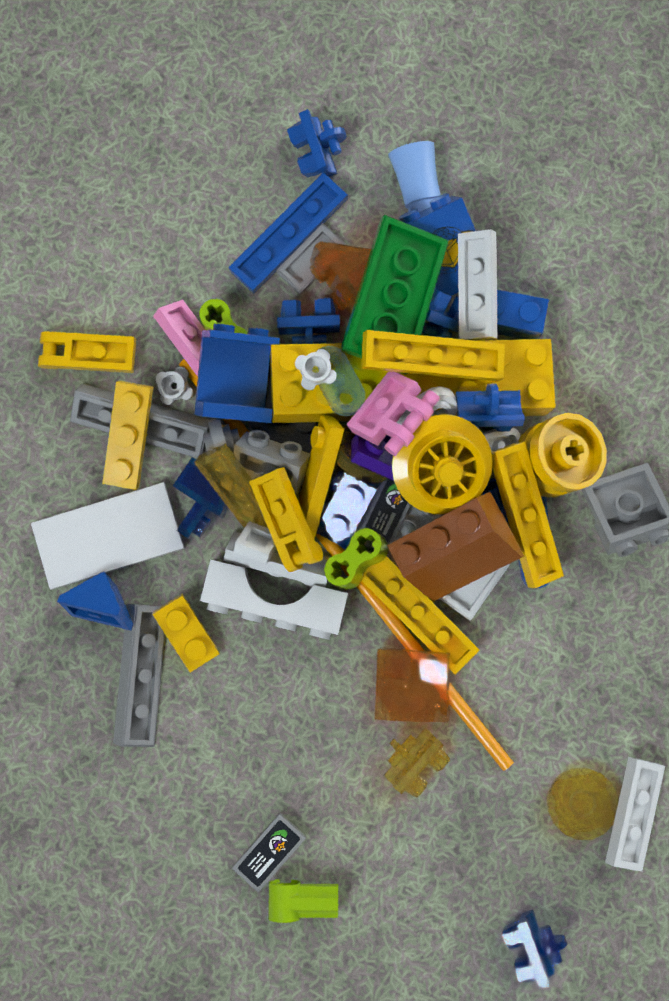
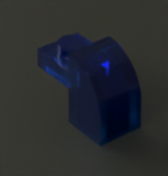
M192 457L173 484L174 488L195 501L176 530L190 540L195 535L201 537L211 523V520L207 518L210 512L223 519L228 507V494L222 480L213 470Z

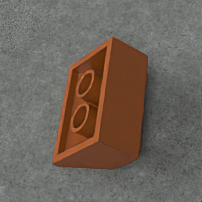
M491 492L463 504L387 545L403 577L432 601L446 596L524 557Z

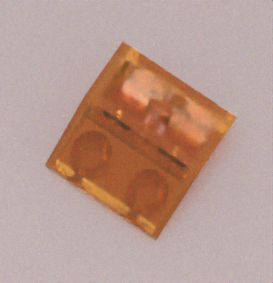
M320 241L314 246L309 261L312 264L309 267L310 271L321 284L326 282L333 291L330 296L337 307L342 311L347 309L351 314L371 249Z

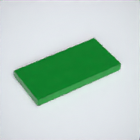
M387 215L381 217L340 351L362 359L363 332L366 330L421 335L449 240Z

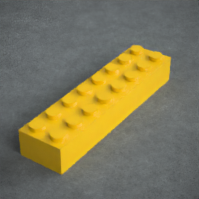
M551 339L474 340L505 344L504 379L500 381L411 373L407 375L401 374L418 383L421 388V392L418 395L438 386L450 389L454 395L460 391H486L487 384L496 383L499 391L520 390L521 408L524 417L546 416L556 408ZM342 343L271 345L272 423L319 422L321 415L335 417L337 421H350L388 371L361 369L362 359L340 351ZM319 349H324L330 354L329 361L331 369L336 372V380L332 384L322 383L316 385L313 390H306L301 385L303 378L300 370L295 367V361L300 355L307 356L310 353L317 352ZM313 367L312 371L318 373L319 368Z

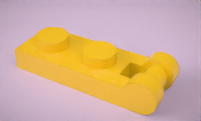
M41 332L40 344H43V352L38 358V367L134 373L135 337ZM65 345L64 356H56L57 346Z
M285 468L276 469L249 481L285 569L289 572H294L301 569L305 563L311 565L320 562L323 559L322 548L318 542L314 541ZM293 541H297L300 550L294 548Z

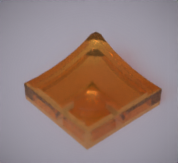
M383 647L377 649L375 719L406 722H448L450 720V653Z

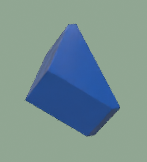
M105 571L61 594L57 600L73 617L130 631L134 625L117 585Z

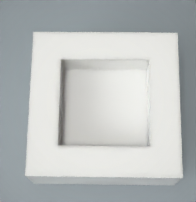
M249 521L236 540L233 553L267 565L276 550V546L268 528Z

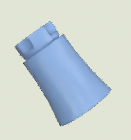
M414 142L392 150L388 157L396 173L405 208L408 209V212L414 209H418L421 212L431 207L429 202L441 195L436 172L434 142Z

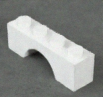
M210 560L200 601L209 603L207 610L228 614V610L231 608L243 611L241 618L261 623L262 618L267 617L276 620L275 627L296 631L297 625L311 628L309 635L330 640L331 633L336 635L339 633L348 593L313 585L309 592L300 600L287 605H276L263 600L257 595L250 584L246 568Z

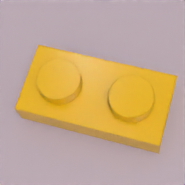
M183 593L153 611L152 615L190 673L220 654V651Z

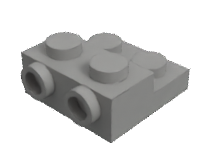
M246 431L234 446L227 502L262 514L249 481L282 467L285 468L295 495L299 500L300 489L303 485L311 454L302 451L301 445L296 442L287 441L281 444L270 440L268 433L264 431Z
M648 463L600 478L592 486L582 489L595 518L594 526L608 555L617 552L619 557H624L634 553L638 549L637 545L650 541L652 546H657L669 540V504Z

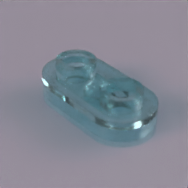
M324 346L320 349L329 352V361L335 365L334 371L337 376L334 383L319 384V387L335 413L341 416L354 415L365 401V390L345 353L338 347ZM313 367L312 371L318 373L319 368ZM342 393H348L352 397V402L344 404L340 401L339 396Z

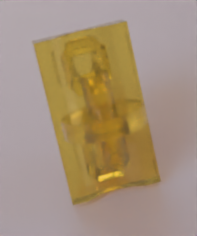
M425 728L417 738L410 734L402 744L395 738L389 742L396 751L387 760L392 766L384 776L399 793L403 794L405 791L417 798L427 788L428 784L419 775L423 769L429 764L438 772L448 764L450 758L443 749L444 744Z

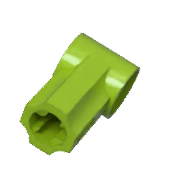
M280 879L269 881V921L291 923L299 921L301 918H338V884H301L299 880L291 879V883H280Z

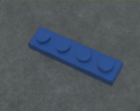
M323 172L228 267L229 271L254 294L304 241L348 200V195Z

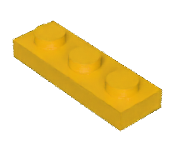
M125 381L116 382L102 484L133 490L139 488L153 386Z

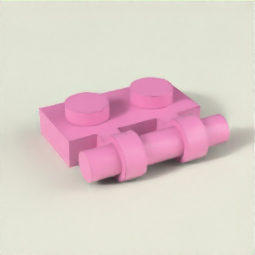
M388 371L347 423V426L351 432L377 446L386 435L390 436L391 439L384 448L387 452L396 456L403 446L408 447L414 439L413 433L422 421H428L434 413L433 407L440 397L435 392L428 390L423 398L419 399L417 395L421 392V388L416 381L397 372ZM406 410L411 412L402 425L396 423Z

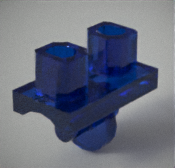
M533 910L522 913L518 921L506 925L502 935L508 949L525 946L528 956L517 958L514 962L519 982L537 981L539 988L550 986L549 978L555 973L553 965L563 961L560 950L564 949L568 943L565 935H554L550 925L539 928Z

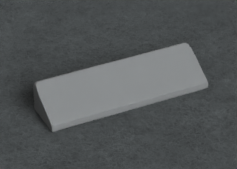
M82 383L74 393L70 422L109 433L115 392ZM151 403L146 443L201 459L205 447L202 434L210 431L208 420L210 419Z
M127 604V610L134 625L131 631L124 629L113 744L121 747L155 746L165 633L152 613L161 606Z

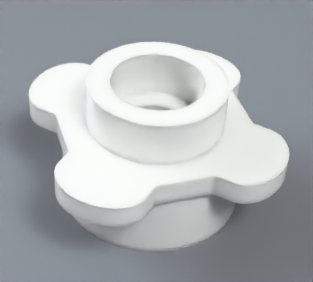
M319 349L317 352L310 353L307 356L300 355L297 357L295 367L301 372L303 378L301 385L304 389L313 390L316 385L322 383L332 384L336 380L337 375L331 369L328 351ZM313 367H318V368H319V372H318V373H314V372L312 371V368H313Z
M177 367L175 371L157 374L156 383L158 384L162 403L171 405L175 400H189L193 396V389L189 387L187 381L189 375L187 369ZM173 383L177 384L176 389L172 388Z

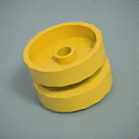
M564 413L549 418L527 429L518 440V442L525 441L542 497L555 498L592 486L602 476L607 463V448L601 432L593 422L580 414Z

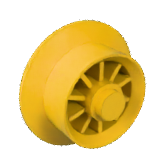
M448 414L433 415L428 421L423 420L413 433L414 439L408 447L403 446L398 454L392 458L393 479L400 494L415 508L431 514H447L479 497L485 490L492 472V453L484 434L470 421Z

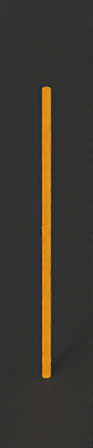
M183 359L179 366L187 369L188 377L197 387L198 376L186 360ZM222 419L226 424H229L230 430L237 428L240 438L246 431L250 432L241 420ZM319 520L315 536L329 554L333 556L345 551L322 521ZM342 565L341 569L349 576L346 570L347 566ZM361 581L356 586L357 589L503 771L508 769L514 763L513 760L401 620Z

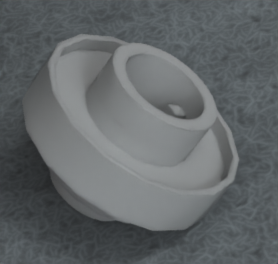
M220 418L208 420L210 432L202 435L209 460L218 459L221 470L232 467L231 458H233L234 446L240 439L237 428L230 430L229 424L222 425Z

